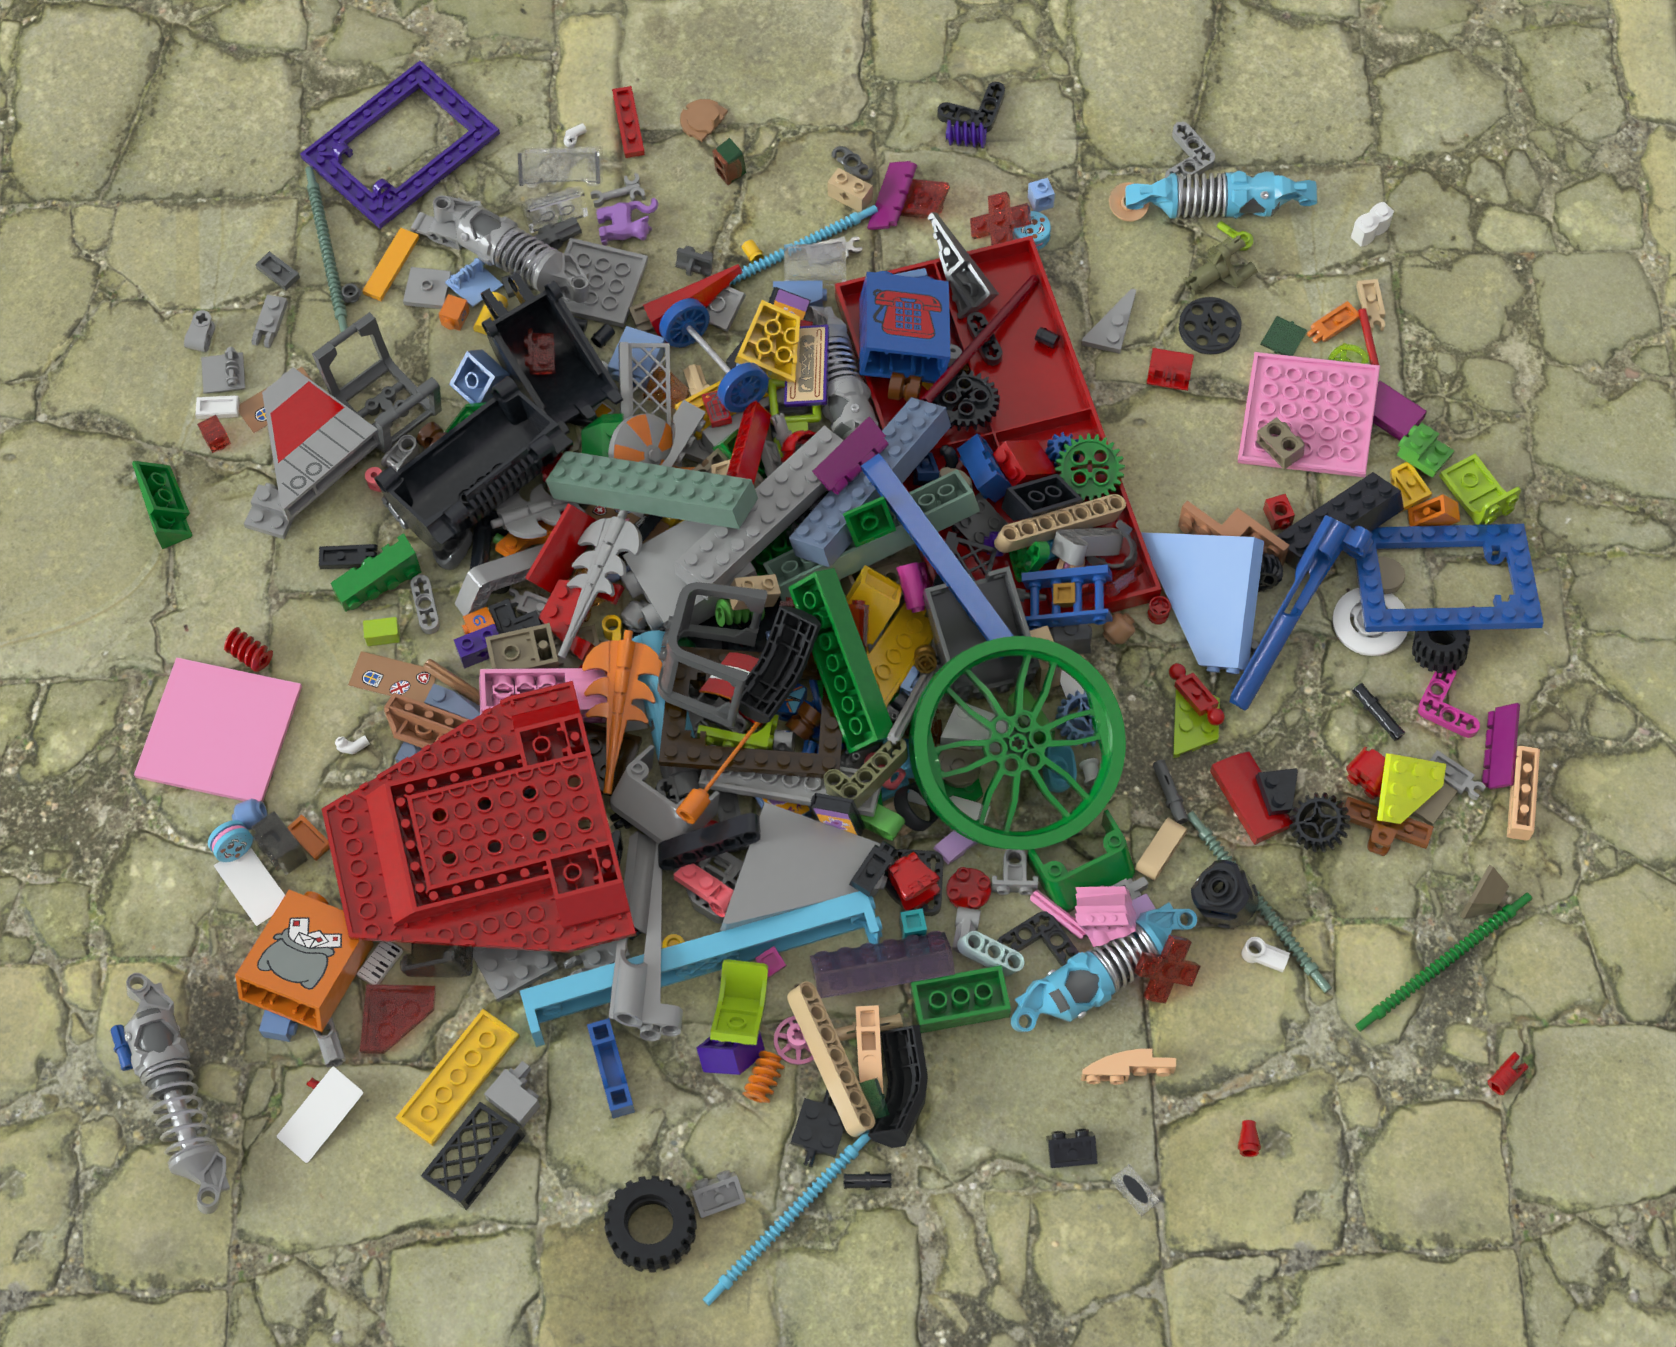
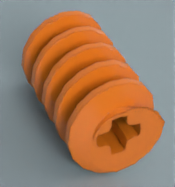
M761 1050L759 1052L760 1058L755 1061L757 1067L752 1068L753 1075L748 1077L749 1083L744 1087L746 1092L742 1094L750 1100L759 1103H770V1099L766 1097V1094H774V1091L769 1087L778 1085L773 1080V1077L781 1078V1074L776 1070H784L785 1066L780 1063L782 1059L778 1055Z

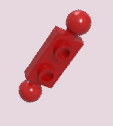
M1175 663L1171 665L1168 673L1170 678L1175 680L1174 687L1199 716L1207 713V720L1211 725L1218 726L1222 724L1225 715L1218 708V700L1194 673L1186 675V669L1182 664Z

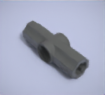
M571 217L555 226L552 224L543 226L538 231V234L532 237H536L544 242V244H548L550 247L558 250L564 241L581 234L582 231L576 218Z

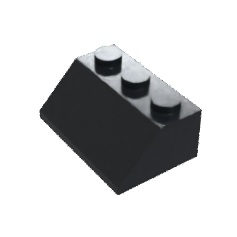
M1058 474L1007 488L1001 509L1013 521L1076 505L1082 503L1083 499Z

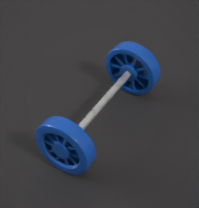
M687 298L676 302L665 312L660 321L659 331L664 340L675 348L686 347L697 341L726 373L720 382L717 395L719 401L728 411L734 413L743 412L753 401L759 402L768 388L769 380L767 374L759 365L751 362L743 363L730 369L701 337L706 331L710 320L706 307L694 298Z

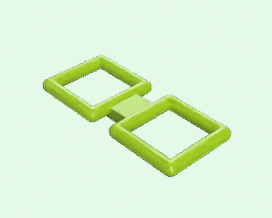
M769 379L768 396L770 414L772 416L779 414L776 387L785 386V381ZM820 405L812 406L813 414L786 416L785 420L788 429L792 433L800 430L806 431L808 430V423L820 422L822 419ZM775 437L773 443L777 444L780 457H783L780 442Z

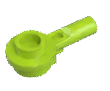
M1222 221L1217 224V228L1232 239L1239 235L1244 240L1246 246L1241 248L1240 251H1246L1253 245L1254 239L1250 233L1246 231L1237 232Z

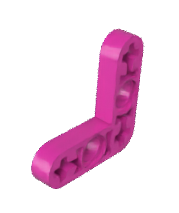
M1452 669L1444 681L1441 680L1442 674L1435 671L1418 705V713L1423 718L1463 737H1474L1480 728L1478 719L1443 702L1457 670ZM1440 686L1443 689V693L1439 695L1434 694L1431 687ZM1430 704L1432 706L1431 709L1426 711V706ZM1438 709H1441L1439 715L1436 716ZM1451 713L1455 720L1448 722L1444 720L1443 714ZM1459 718H1461L1462 720H1461L1459 726H1457L1456 724H1457ZM1468 723L1472 724V728L1470 730L1466 729V725H1468Z

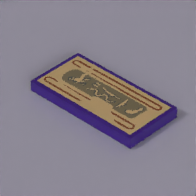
M828 324L800 326L795 383L785 381V407L827 405Z

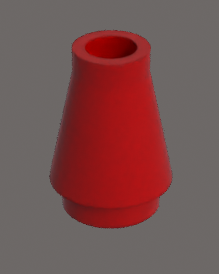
M1253 1120L1242 1121L1237 1148L1240 1150V1154L1245 1157L1257 1156L1261 1149L1256 1122Z

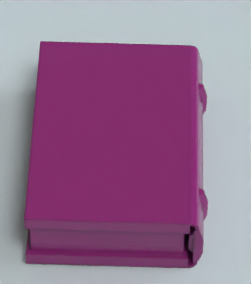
M1379 380L1373 423L1400 441L1404 435L1409 437L1410 429L1414 425L1418 426L1427 411Z

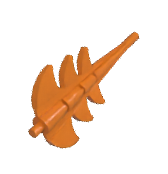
M631 630L624 631L623 640L606 641L594 647L586 656L582 667L584 672L593 669L607 672V677L595 680L584 692L586 697L602 695L607 698V702L593 706L586 713L587 718L602 717L607 719L606 773L603 794L607 795L612 794L614 772L627 721L649 723L643 711L632 705V701L643 699L653 704L656 703L653 692L645 683L639 681L638 677L645 674L659 677L662 667L658 654L651 647L632 641L633 631Z

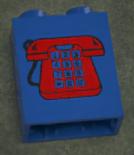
M888 271L867 272L859 304V375L891 378L892 372L904 373L905 377L915 375L922 377V382L935 383L947 370L951 357L949 281L934 280L929 276H900Z

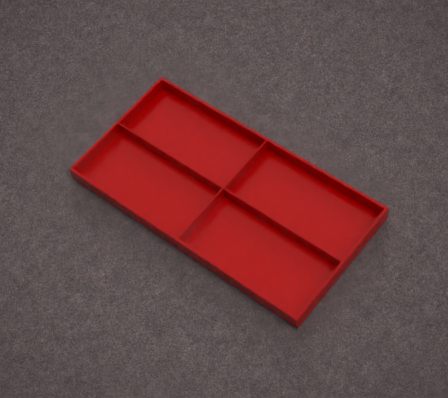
M1028 236L967 251L999 293L986 307L976 311L982 313L988 323L1032 275L1039 278V283L994 332L1002 349L1001 362L994 366L986 364L978 350L966 363L969 367L968 375L971 371H973L974 376L982 373L981 379L989 377V383H995L994 388H998V395H1000L999 410H997L996 417H992L991 423L985 421V427L978 424L977 430L971 426L968 432L965 430V427L958 431L956 425L948 429L929 452L933 453L939 471L946 464L944 456L940 454V448L943 445L953 447L959 458L961 456L957 448L976 434L987 441L993 452L1005 441L1038 440L1045 451L1047 441L1049 439L1052 440L1054 434L1060 437L1062 432H1064L1066 437L1072 434L1073 439L1078 440L1079 435L1085 440L1089 433L1091 439H1094L1099 434V441H1102L1106 437L1033 237ZM940 258L888 271L892 274H898L925 268L927 276L932 277L934 280L947 281ZM865 277L835 284V299L842 320L846 324L847 335L850 338L858 366L859 304ZM949 283L950 344L960 347L963 352L973 341V338L967 328L968 316L963 319H959L957 316L958 309L956 303L952 300L953 293ZM976 320L973 321V323H976V324H977L978 330H979V329H980V323H977ZM1040 327L1047 328V330L1060 336L1059 342L1054 349L1035 340V335ZM989 348V355L996 357V355L992 353L991 348ZM861 375L864 383L868 385L871 391L869 402L874 410L878 427L883 430L907 402L904 398L900 401L888 399L890 378ZM921 385L919 400L928 391L923 385ZM1101 453L1096 454L1094 457L1098 462L1106 460V456ZM1079 454L1080 459L1077 463H1081L1085 460L1083 455ZM959 459L955 469L961 470L970 477L967 468ZM1088 465L1086 469L1091 473L1094 468H1092V465ZM1104 466V467H1102V469L1107 470V469H1109V467H1108V466ZM1073 467L1071 468V470L1075 471L1078 470V468ZM912 473L902 483L908 492L921 487L913 484ZM1099 474L1095 479L1099 483H1104L1107 477ZM1082 475L1074 477V481L1078 484H1082L1086 480ZM1117 478L1120 480L1121 486L1114 485L1116 492H1108L1109 495L1118 494L1122 496L1126 502L1125 508L1115 521L1093 527L1118 529L1116 523L1118 520H1122L1132 528L1130 536L1137 544L1138 557L1135 564L1127 570L1110 569L1112 581L1104 584V609H1109L1110 613L1150 603L1152 598L1161 594L1160 583L1121 478ZM972 480V491L976 496L979 493V490H977ZM1004 496L996 503L989 498L986 499L1008 524L1021 521H1013L1001 509ZM952 526L938 532L944 541L948 531L955 533L951 529ZM961 532L956 535V537L966 539ZM1126 537L1123 538L1118 555L1095 557H1101L1109 564L1123 563L1130 555V546ZM958 544L957 551L961 557L970 553L966 546ZM917 546L921 561L925 562L932 587L936 571ZM983 551L977 554L981 563L988 561L991 556ZM1003 553V556H995L991 571L1010 567L1016 588L1026 589L1023 582H1018L1015 578L1009 553ZM973 556L964 560L969 570L978 566ZM1085 556V565H1084V567H1086V566H1093L1092 564H1090V563L1086 560V556ZM1060 558L1044 564L1039 571L1056 570ZM981 569L971 573L975 581L985 578ZM1094 583L1082 586V611L1095 610ZM1041 588L1039 594H1046L1047 598L1045 601L1039 600V615L1052 614V588ZM1025 599L1024 602H1021L1025 616H1030V599ZM1073 606L1068 608L1061 607V613L1073 612Z

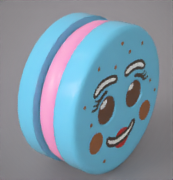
M1027 211L1020 214L1013 224V240L1032 236L1037 250L1042 249L1050 239V221L1044 214L1037 211Z
M231 820L221 824L211 833L208 839L209 849L220 862H231L240 858L250 849L253 843L252 834L247 830L244 823L239 820Z

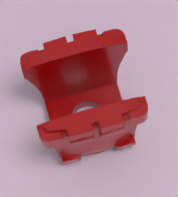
M915 852L907 855L908 857L903 856L887 868L889 881L897 891L905 911L919 909L925 903L927 904L933 900L940 892L939 886L935 884L940 879L935 871L933 872Z

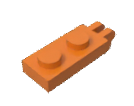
M1347 301L1314 322L1310 327L1311 330L1307 332V336L1309 338L1313 337L1312 341L1315 344L1321 340L1326 342L1360 320L1359 313Z

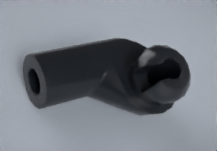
M943 445L940 448V454L944 456L946 461L944 467L955 469L959 461L958 455L953 447Z

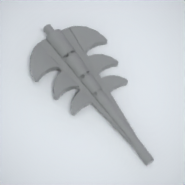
M540 484L532 490L530 495L531 501L529 502L524 501L519 496L518 490L497 507L499 518L490 522L493 529L502 526L504 530L507 529L516 537L523 539L538 538L547 535V530L543 529L538 524V521L542 520L546 524L555 526L561 516L560 512L565 510L568 503L584 513L585 511L578 505L580 503L553 499L552 496L544 491V485Z
M620 510L617 517L613 516L612 518L597 520L584 531L578 541L580 546L595 545L596 548L594 551L583 553L572 564L573 568H587L588 572L587 574L575 576L567 583L569 588H581L582 590L568 632L557 655L559 658H566L572 642L597 594L607 593L611 596L615 595L614 586L606 579L607 575L619 574L622 578L626 577V565L618 556L619 553L628 551L636 556L640 553L642 535L633 523L625 521L628 511Z

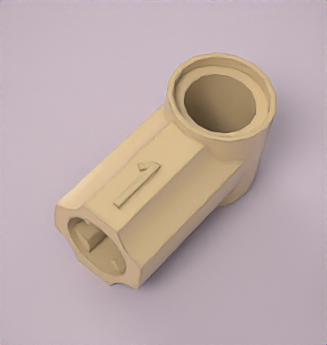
M689 365L683 370L689 388V397L710 386L706 384L700 365Z

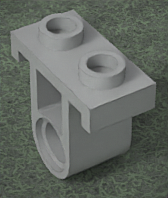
M1007 849L1003 859V880H997V876H992V892H996L999 895H1007L1010 892H1016L1021 895L1033 894L1038 888V877L1033 876V881H1026V853L1024 850ZM1017 858L1020 863L1012 864L1009 860Z

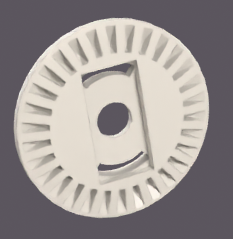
M1359 588L1343 595L1333 612V627L1339 640L1350 650L1362 655L1380 656L1388 654L1403 643L1408 631L1365 632ZM1392 593L1384 594L1386 609H1406ZM1350 617H1354L1353 623L1358 632L1352 627Z

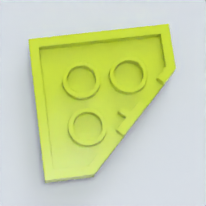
M1386 753L1377 820L1401 824L1443 787L1446 764Z

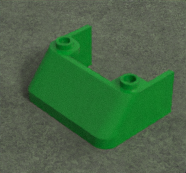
M1108 809L1103 812L1101 823L1107 833L1103 839V847L1107 852L1106 854L1068 872L1066 867L1059 861H1050L1043 865L1035 849H1028L1027 862L1035 876L1038 877V881L1047 897L1067 913L1075 910V906H1077L1076 887H1111L1124 879L1128 880L1134 877L1135 868L1126 839Z

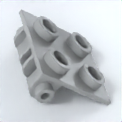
M228 347L224 355L201 357L204 394L245 389L243 352L237 353L234 347Z

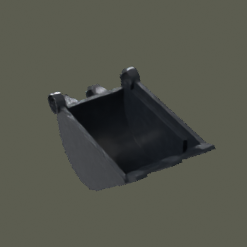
M517 272L507 277L509 285L521 304L509 312L502 302L496 299L490 288L481 292V297L494 319L492 321L490 317L481 322L499 363L510 374L509 377L517 384L519 391L553 419L565 435L570 433L566 423L581 415L588 421L597 417L592 407L608 399L615 405L623 401L617 385L563 301V293L555 281L545 285V290L534 296Z

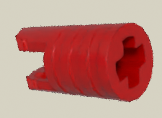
M1513 1052L1487 1081L1488 1086L1499 1095L1503 1096L1529 1068L1525 1062L1520 1064L1515 1070L1511 1068L1520 1057L1516 1052Z

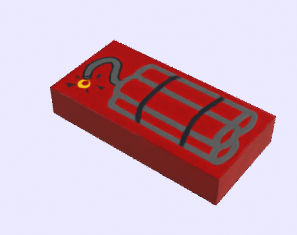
M718 391L701 394L712 428L732 423L730 412L718 399Z

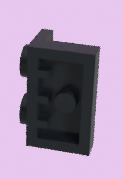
M1076 1129L1075 1133L1066 1134L1065 1131L1051 1132V1135L1046 1136L1050 1168L1098 1164L1096 1138L1092 1131L1089 1132V1129Z

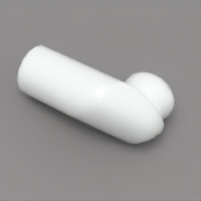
M583 123L566 131L563 140L565 146L569 148L574 147L578 136L587 132Z

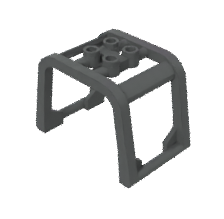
M370 312L312 353L330 395L362 418L368 414L371 416L377 415L381 407L382 413L375 418V422L371 425L377 428L380 442L377 448L383 453L389 451L392 445L402 436L408 434L430 416H436L442 411L440 385L431 377L417 387L397 367L388 353L376 318ZM356 332L361 337L370 335L380 360L339 389L329 367L337 356L335 347ZM389 371L398 382L392 387H384L380 394L368 399L365 402V407L356 412L347 401ZM403 388L411 395L405 400L401 399L395 402L396 393ZM418 403L426 410L391 437L390 428L393 425V421L399 417L407 416L409 410Z
M702 582L690 583L682 588L674 615L669 616L666 627L669 630H666V633H664L659 660H663L657 690L666 702L727 727H734L748 672L719 664L682 650L677 643L681 638L690 636L754 647L768 594L766 590ZM696 595L744 601L748 609L754 612L750 628L737 630L690 624ZM678 663H683L730 682L731 686L735 687L731 703L727 702L719 707H715L672 691Z

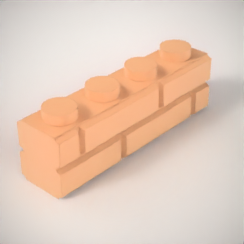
M1517 746L1514 784L1510 787L1508 838L1527 841L1530 840L1531 835L1534 833L1540 749Z

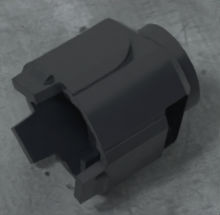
M1214 861L1211 866L1200 874L1191 888L1192 900L1197 909L1210 923L1220 928L1234 930V928L1245 924L1254 915L1258 906L1259 898L1255 884L1252 883L1247 873L1232 861ZM1219 882H1223L1222 888L1219 892L1215 893L1214 888ZM1209 910L1229 913V916L1209 913Z

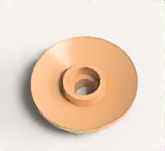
M1126 182L1117 185L1112 190L1109 197V205L1114 215L1119 219L1129 222L1137 221L1146 214L1149 203L1145 204L1141 209H1127L1124 204L1126 202L1125 187L1135 183Z

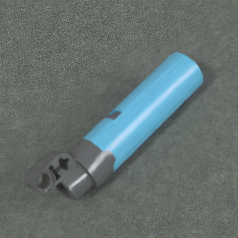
M660 630L644 632L635 636L632 641L651 647L659 656L664 633L666 632ZM645 674L639 676L638 680L650 688L656 700L654 704L647 700H643L659 763L665 700L657 690L659 677ZM687 710L685 730H691V736L695 738L689 711ZM659 766L662 779L658 781L655 790L676 805L686 798L692 789L700 788L698 782L702 769Z

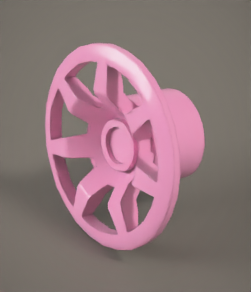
M795 1016L788 1017L779 1024L775 1031V1049L778 1055L786 1062L797 1065L809 1063L814 1060L813 1056L800 1060L802 1049L805 1048L809 1052L810 1049L798 1023H793L796 1020ZM789 1023L790 1027L787 1030V1034L780 1033L781 1029ZM778 1037L788 1041V1044L782 1050L778 1045ZM794 1048L796 1049V1060L788 1058L784 1054Z

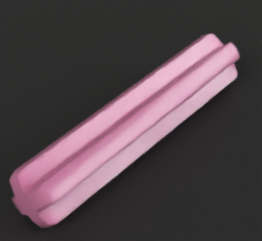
M1039 890L1033 892L1030 900L1039 908L1050 913L1057 922L1079 939H1083L1087 935L1078 926L1077 920Z

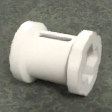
M1097 758L1086 759L1079 763L1080 769L1084 772L1085 786L1091 787L1095 781L1099 770Z

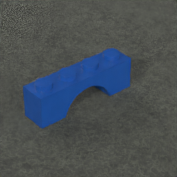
M610 1019L587 1024L612 1118L635 1113Z

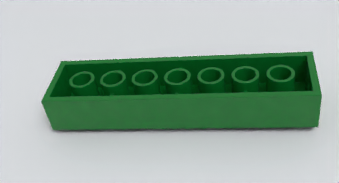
M835 568L816 571L791 585L788 589L795 608L815 616L822 624L813 646L812 654L849 754L869 749L888 740L887 736L893 724Z

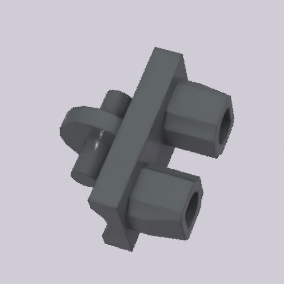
M687 245L684 249H677L675 267L686 270L687 276H692L694 272L711 276L713 265L712 252L697 253L693 247Z

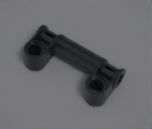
M493 510L486 515L474 528L470 570L478 565L489 562L492 536H495L497 533L506 536L509 533L502 526L492 528L490 521L499 518L497 510ZM510 585L491 591V594H504L508 592Z

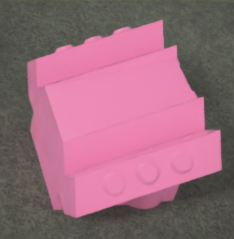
M1125 886L1076 887L1077 906H1075L1077 913H1075L1078 926L1086 932L1093 947L1105 945L1114 939L1126 937L1136 931V912L1132 906L1129 890Z

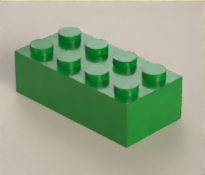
M1002 965L911 981V995L917 1024L920 1025L921 1033L1010 1017L1011 1006Z

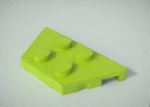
M1176 688L1173 758L1180 757V754L1190 750L1192 752L1196 751L1204 745L1214 744L1219 739V725H1211L1207 720V713L1199 716ZM1213 695L1218 700V708H1220V698Z

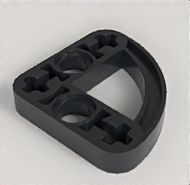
M894 849L892 855L895 857L892 865L898 860V856H901V858L903 856L908 857L907 855L915 852L929 869H931V858H936V862H939L935 864V872L940 878L938 880L940 892L938 893L939 895L934 897L935 905L933 909H929V906L925 904L919 908H923L925 916L937 915L941 910L942 855L937 851ZM886 869L884 876L888 877V872ZM887 878L884 887L886 892L902 907L897 891L890 883L889 878Z

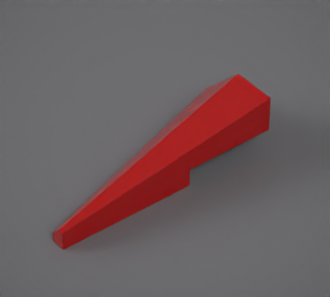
M740 265L732 266L644 304L643 307L657 335L662 337L659 331L660 321L673 304L683 299L694 298L707 308L724 288L727 289L730 286L732 280L743 273Z

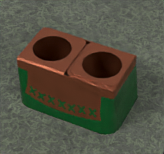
M730 137L712 151L716 172L727 185H730L747 173L744 155Z

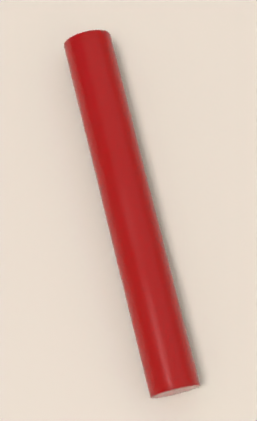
M1362 308L1358 310L1370 364L1379 365L1367 310Z

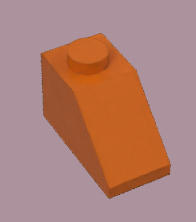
M1444 494L1408 509L1409 526H1447L1460 522L1458 502Z

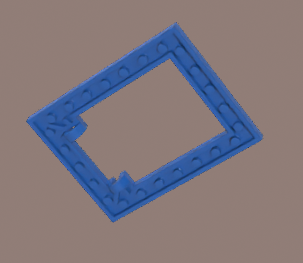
M1524 524L1377 527L1371 531L1373 534L1371 537L1373 544L1365 558L1355 559L1365 632L1529 629L1543 627L1544 622ZM1483 546L1484 556L1489 564H1499L1504 560V557H1507L1514 594L1509 595L1508 601L1502 602L1501 595H1495L1493 599L1494 607L1386 609L1377 549ZM1492 551H1499L1497 555H1492Z

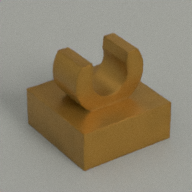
M1075 582L1053 584V605H1059L1062 608L1073 606L1075 604Z

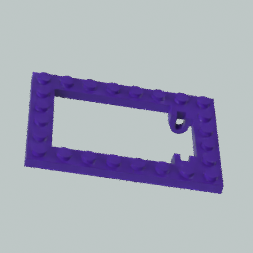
M418 61L306 148L300 155L309 166H312L319 175L381 229L497 137L500 131L499 128L422 61ZM419 88L468 130L466 134L397 188L392 186L387 180L379 179L373 186V192H371L341 165L343 163L341 157L343 154L349 158L353 155V150L347 145L349 142Z

